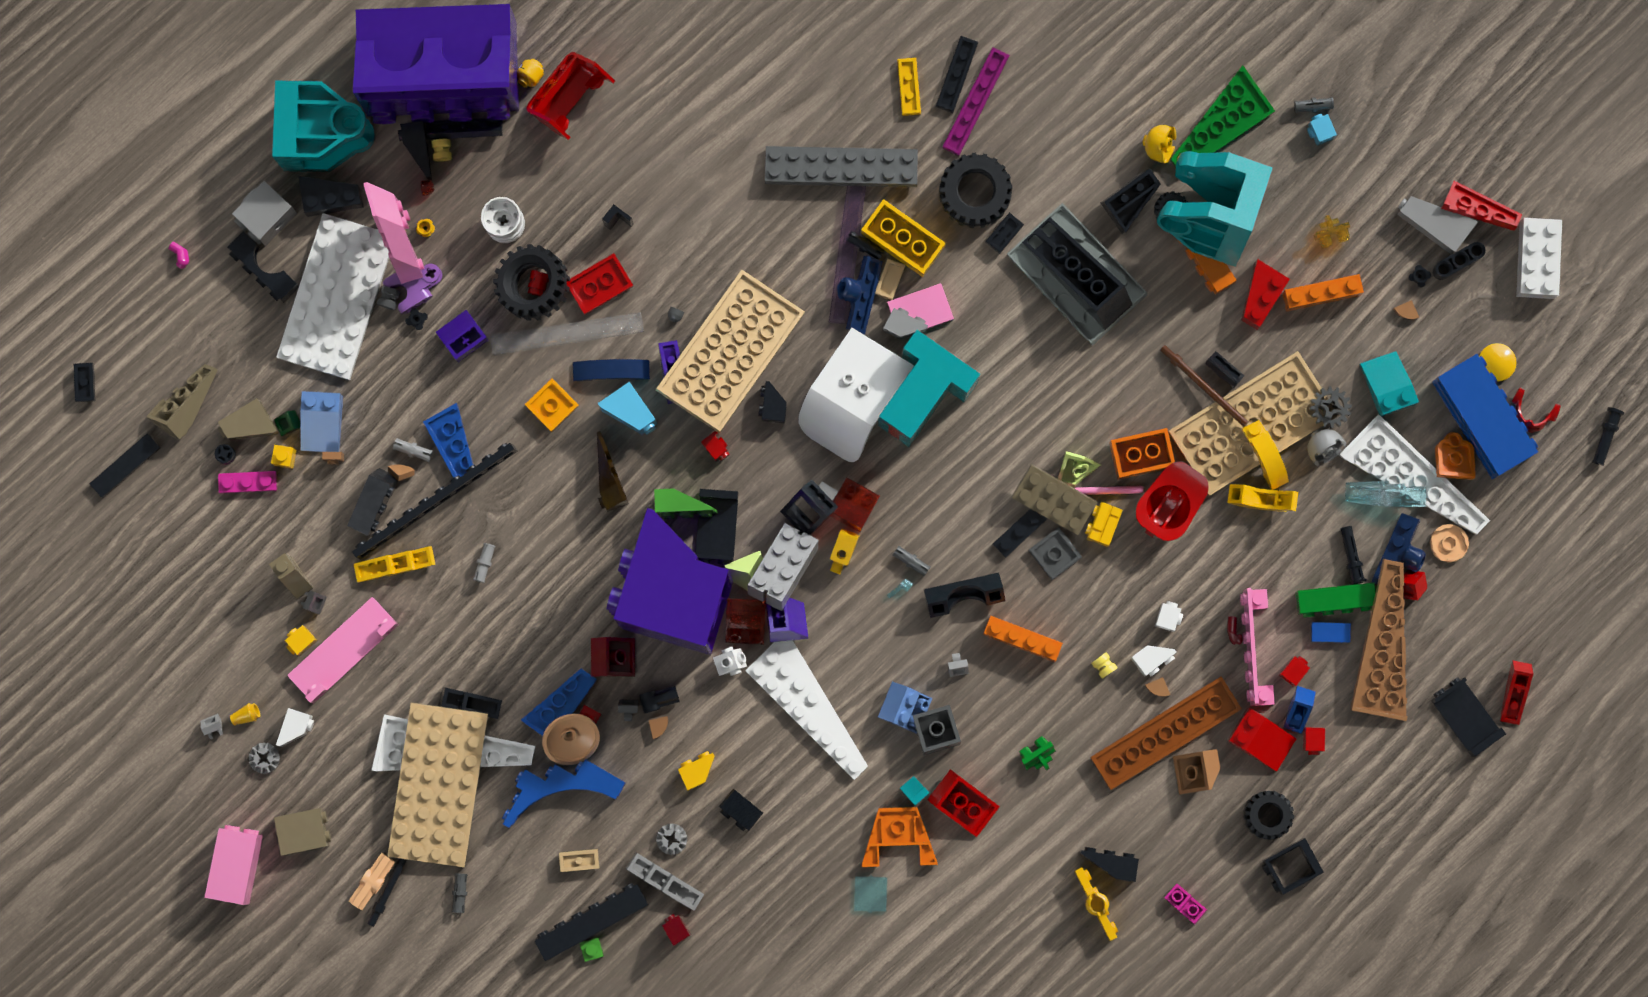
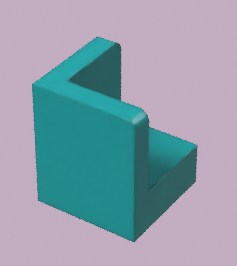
M915 776L900 787V790L914 806L929 794V791Z

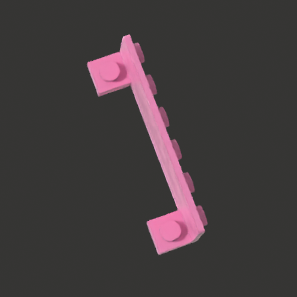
M1247 588L1240 594V604L1244 606L1241 621L1242 625H1245L1246 630L1243 633V644L1247 646V651L1244 652V662L1248 663V671H1245L1246 683H1249V690L1246 691L1247 702H1250V706L1274 705L1273 685L1258 686L1253 610L1268 609L1267 589L1251 590V588Z
M372 597L288 674V677L306 695L305 698L314 704L399 624Z

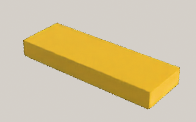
M916 58L897 59L902 116L921 115Z

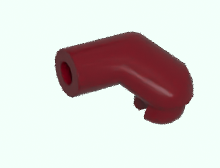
M1230 616L1227 621V633L1233 645L1242 644L1243 636L1236 634L1237 617Z

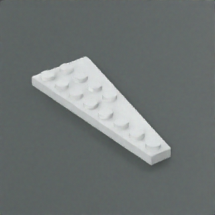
M1379 414L1339 454L1341 458L1475 535L1490 521L1446 478L1437 477L1436 468Z
M793 640L774 642L745 670L854 780L868 767Z
M384 715L372 771L401 770L408 719ZM485 736L480 767L532 765L536 746Z

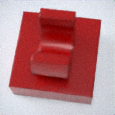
M586 705L583 706L580 712L581 715L593 720L595 724H597L602 715Z

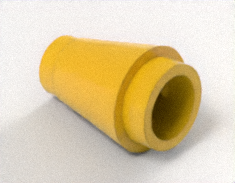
M248 703L231 714L230 720L234 726L257 721V718L260 717L259 708L255 703Z

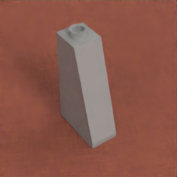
M1413 196L1408 200L1404 198L1397 207L1400 209L1397 213L1398 216L1451 255L1456 252L1478 223L1474 219L1441 209L1442 207Z

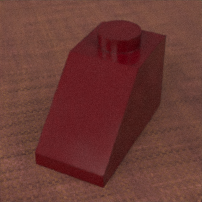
M672 914L664 919L665 924L662 927L673 946L692 935L680 915L675 917Z

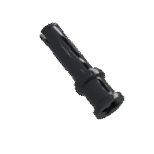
M1612 407L1607 408L1608 414L1605 422L1602 423L1603 432L1592 463L1600 464L1601 466H1604L1614 433L1619 430L1618 424L1621 416L1624 415L1623 411Z
M1352 526L1342 527L1340 531L1348 561L1346 569L1349 570L1350 585L1365 583L1367 579L1363 575V563L1358 557Z

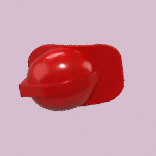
M1174 462L1167 466L1140 498L1136 506V518L1138 523L1146 529L1145 533L1152 538L1155 535L1164 541H1173L1181 537L1188 529L1208 494L1209 484L1206 477L1184 462Z

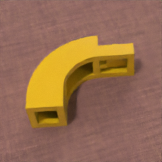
M1258 420L1242 428L1245 437L1259 460L1263 477L1271 490L1288 483L1289 479L1283 460L1270 434L1264 429L1261 422Z
M1230 484L1227 503L1267 511H1296L1298 492L1267 490L1241 484Z

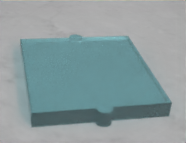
M872 875L869 877H855L854 911H868L869 913H872V911L886 912L887 877H873Z

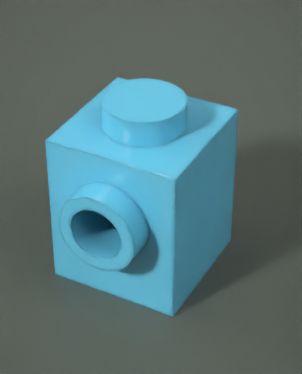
M1318 114L1311 118L1312 121L1308 124L1307 131L1310 138H1314L1317 146L1337 136L1328 114L1324 116Z

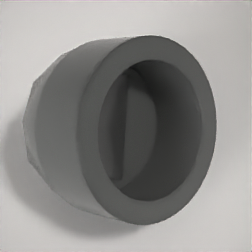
M670 307L668 317L671 321L678 322L682 319L685 312Z

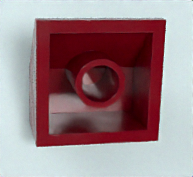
M591 638V677H635V638Z

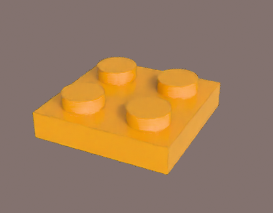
M553 378L525 404L551 432L579 407Z

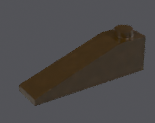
M598 431L597 450L599 492L601 495L598 500L601 508H606L607 512L625 506L629 502L602 433Z

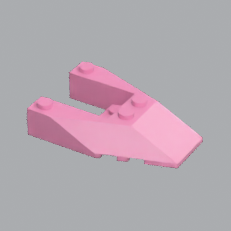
M368 182L363 183L374 221L379 233H381L384 246L389 251L388 256L401 284L422 278L421 270L425 269L422 259L417 258L406 233V229H409L407 221H410L408 211L403 210L401 201L393 193Z

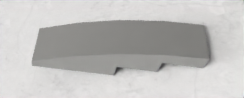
M636 852L625 868L695 911L704 896L697 889Z

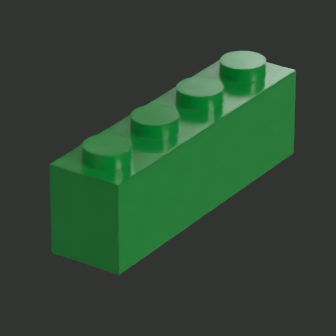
M1375 583L1298 590L1295 592L1298 615L1303 614V618L1315 617V613L1322 612L1323 616L1334 615V611L1340 610L1342 614L1353 613V609L1359 608L1361 612L1372 611L1376 593Z

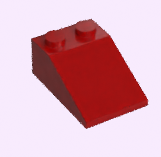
M1247 708L1227 742L1277 772L1295 743L1296 738L1258 712Z
M951 769L927 799L975 837L980 834L1000 807Z

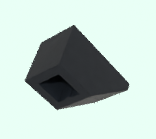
M766 381L765 386L761 387V397H764L763 405H759L758 416H762V421L785 424L787 402L770 381Z

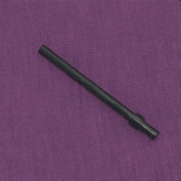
M399 858L379 901L375 902L372 908L374 911L367 923L368 925L374 927L380 914H383L386 908L385 904L407 859Z

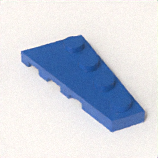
M455 403L423 421L453 478L458 475L461 477L467 473L466 469L473 465L459 407Z
M581 668L530 713L524 716L521 721L543 736L544 731L551 722L561 716L575 712L597 679L591 677L589 673Z

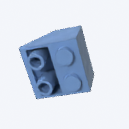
M892 681L878 718L917 734L913 715L927 712L932 698Z

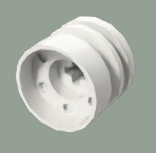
M497 197L487 202L482 209L481 221L483 227L493 240L499 243H510L522 235L525 229V219L520 208L513 200L507 197ZM507 219L508 223H504L502 226L501 221L504 222Z

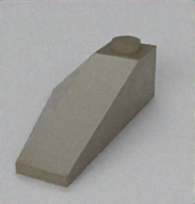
M203 365L187 379L186 385L174 389V394L166 401L163 398L146 417L168 435L181 439L192 426L218 370L212 366Z

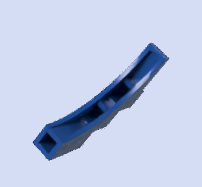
M586 759L584 762L580 761L575 769L577 772L576 776L556 764L554 767L550 766L546 772V781L528 770H525L524 773L520 771L515 782H517L516 787L522 791L521 793H516L512 800L514 803L512 809H507L502 819L505 820L503 825L511 828L519 816L532 804L546 796L561 791L573 789L591 790L603 793L617 800L626 782Z

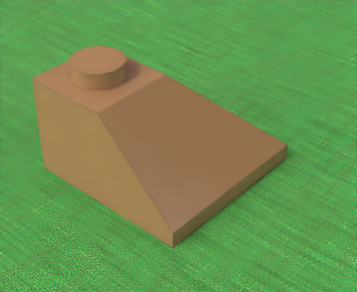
M1217 749L1173 756L1179 795L1212 789L1220 770Z

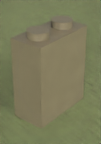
M322 808L274 817L281 856L328 847L329 842L332 841L330 831L326 830L325 823H328L326 811L323 812Z

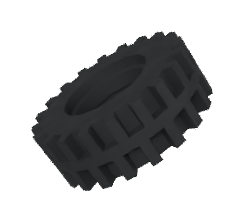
M975 152L972 155H961V158L954 159L950 166L946 167L941 177L939 192L943 210L949 214L951 220H956L961 226L967 225L969 228L980 226V228H983L990 223L992 225L998 218L1003 216L1011 200L1012 184L1010 181L1011 177L1005 170L1006 167L1003 164H999L997 162L998 159H992L984 153L983 155H977ZM970 173H980L990 179L994 192L987 204L980 207H972L961 200L958 194V186L964 176Z
M527 244V248L516 247L517 252L515 253L509 251L507 253L509 258L506 261L504 259L500 260V263L503 264L501 269L496 268L495 270L498 278L493 279V283L497 286L494 292L499 297L498 301L512 314L520 319L522 317L527 321H531V318H535L537 321L542 320L541 316L543 315L547 317L552 316L550 311L553 309L558 311L560 309L558 303L560 301L565 302L567 299L563 296L564 292H569L570 289L566 285L570 281V277L566 274V271H568L567 267L562 264L563 261L540 245L534 247L532 244ZM533 267L544 269L549 278L546 291L534 300L522 298L517 290L521 275Z

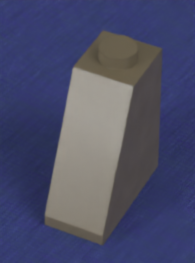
M258 398L218 421L220 425L218 431L223 438L227 437L230 441L279 434L278 429Z
M284 553L269 564L279 580L297 599L303 596L305 592L313 589L294 559L288 554Z

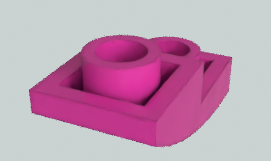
M1178 884L1164 897L1194 925L1208 911Z

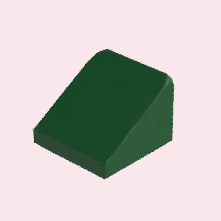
M295 410L287 411L274 419L281 437L301 428V421Z

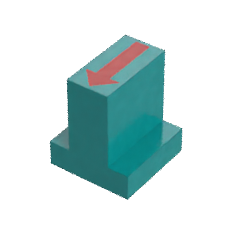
M916 330L907 342L902 354V358L914 365V367L881 412L878 419L879 427L908 447L913 443L948 392L962 402H965L978 384L980 377L979 372L919 330Z

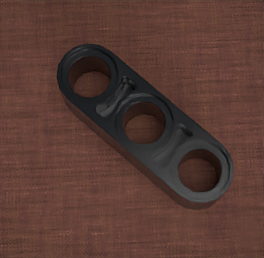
M1474 242L1441 260L1434 266L1433 276L1438 280H1444L1477 262L1485 255V246L1480 242ZM1473 247L1479 250V256L1472 254L1471 249ZM1455 257L1462 258L1463 265L1456 264ZM1444 266L1447 270V274H1441L1438 270V267Z

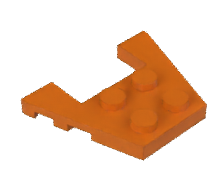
M917 807L878 808L862 867H879V846L919 845L920 865H938Z

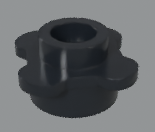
M1421 265L1415 266V271L1409 275V280L1417 283L1420 288L1424 287L1427 279L1431 278V272L1424 269Z
M413 308L410 310L411 314L409 318H406L405 322L408 326L412 325L416 330H421L425 320L428 319V315L419 312L417 308Z

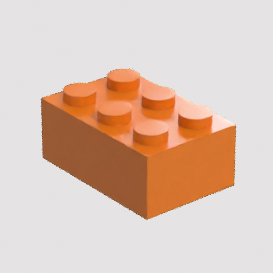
M1167 428L1118 438L1109 442L1117 480L1161 471L1175 462Z

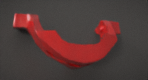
M1519 388L1512 399L1518 414L1516 417L1519 422L1525 424L1529 433L1542 430L1548 421H1556L1561 408L1558 404H1555L1552 411L1547 413L1545 419L1540 423L1534 424L1530 419L1525 420L1521 413L1522 398L1525 390Z

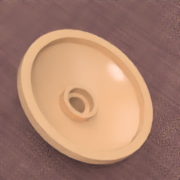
M568 714L555 719L548 725L542 737V746L547 757L553 762L561 765H574L588 759L596 751L600 741L598 727L589 717L581 714Z

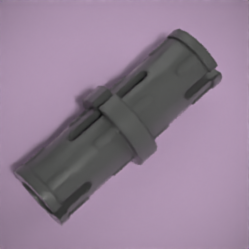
M1333 97L1294 101L1295 113L1307 111L1315 113L1317 110L1334 109Z
M898 546L892 555L907 564L906 567H911L923 575V577L931 567L916 558L917 555L910 554L901 546Z
M455 873L454 891H452V895H454L452 912L465 913V898L468 894L466 892L468 874Z

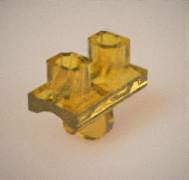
M1326 215L1324 217L1325 222L1319 223L1321 229L1325 227L1327 229L1318 231L1313 235L1315 241L1318 240L1322 249L1333 245L1330 237L1332 235H1337L1339 243L1348 241L1350 239L1348 231L1350 224L1346 222L1333 226L1339 223L1338 218L1331 220V217Z

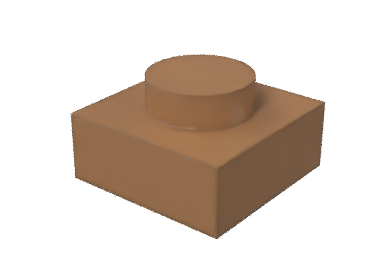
M322 452V460L327 462L328 465H339V462H344V454L342 452Z

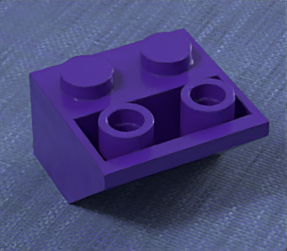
M467 310L436 331V334L458 363L489 341Z
M789 598L782 611L766 604L770 642L808 639L803 602Z

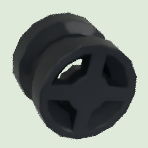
M227 444L219 445L215 449V458L222 464H231L236 458L235 450Z

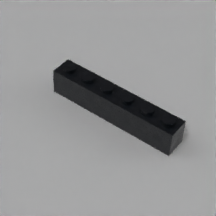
M631 883L623 887L622 890L624 892L616 895L614 892L605 897L606 902L602 904L596 902L589 906L588 912L582 914L580 911L571 916V921L565 923L563 920L554 925L555 930L549 933L547 930L537 935L538 939L534 942L543 959L547 961L648 906L649 904L639 885L634 886Z

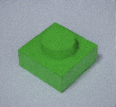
M599 938L580 943L585 962L604 956Z

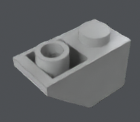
M894 308L883 331L898 339L912 336L916 330H919L921 333L926 332L928 325L925 324L926 321L917 316L913 318L908 315V311L902 308H898V310Z

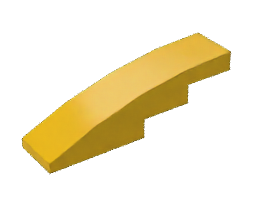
M432 546L355 563L354 569L357 583L410 572L436 564Z

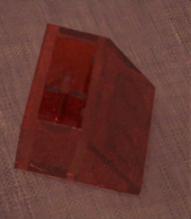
M846 477L833 500L838 508L832 513L831 517L861 533L880 495Z
M727 599L725 643L764 645L766 601Z

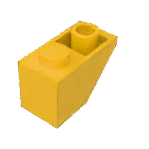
M706 751L698 755V760L692 762L690 759L680 764L681 768L678 771L688 791L707 781L715 758L714 753L709 754Z

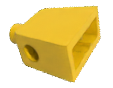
M843 528L840 530L830 560H833L830 571L841 574L844 565H849L860 535ZM840 550L846 552L845 557L839 555Z

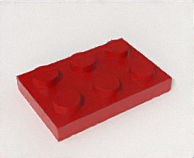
M615 253L570 278V281L566 284L570 287L569 290L584 315L634 287Z

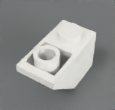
M1146 646L1131 657V660L1144 677L1148 674L1151 677L1160 670L1158 668L1159 665L1163 662L1167 665L1175 659L1173 655L1176 651L1175 649Z

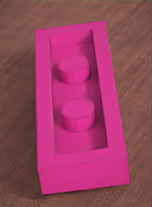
M277 472L218 474L219 493L277 491Z

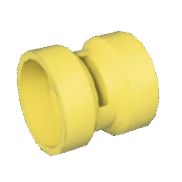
M450 139L431 141L432 148L434 149L433 161L441 162L452 159V153L449 151L451 146Z
M1107 652L1091 663L1094 668L1098 669L1102 679L1118 668L1115 663L1109 660L1110 656Z

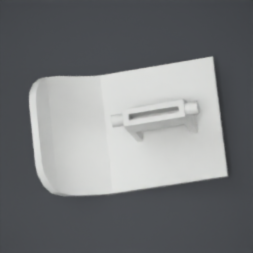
M851 328L806 395L799 413L801 429L809 438L848 462L857 461L864 450L874 425L879 419V415L909 375L914 365Z

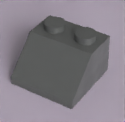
M950 705L913 715L923 756L961 744Z

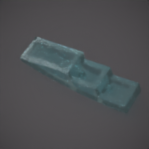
M1384 481L1347 482L1345 484V501L1390 507H1425L1426 488L1425 486L1405 487V484H1385Z

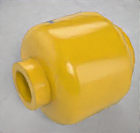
M535 59L524 60L517 69L518 83L523 87H535L544 75L542 64Z

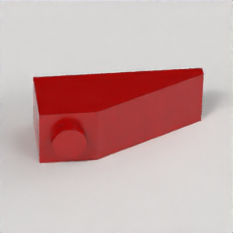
M1512 661L1500 716L1501 722L1520 724L1534 674L1532 664Z

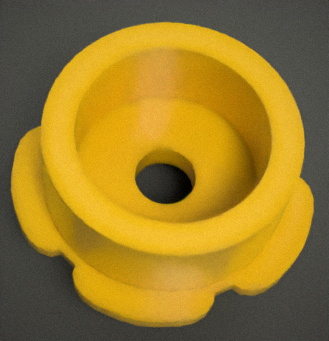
M430 219L418 221L417 233L423 237L431 236V233L435 231L433 222Z

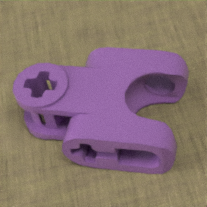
M425 265V269L421 270L422 278L401 284L397 273L384 279L383 285L394 289L403 286L407 289L406 299L398 305V310L401 314L409 313L411 309L419 307L433 297L429 289L441 282L443 276L442 271L436 265ZM430 271L435 272L434 278L430 277Z

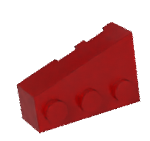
M1257 259L1254 264L1241 320L1258 330L1290 278Z

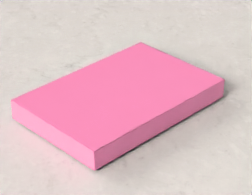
M941 283L887 302L890 312L894 308L897 310L902 308L909 312V316L913 318L917 316L926 321L925 324L928 325L927 329L954 320Z

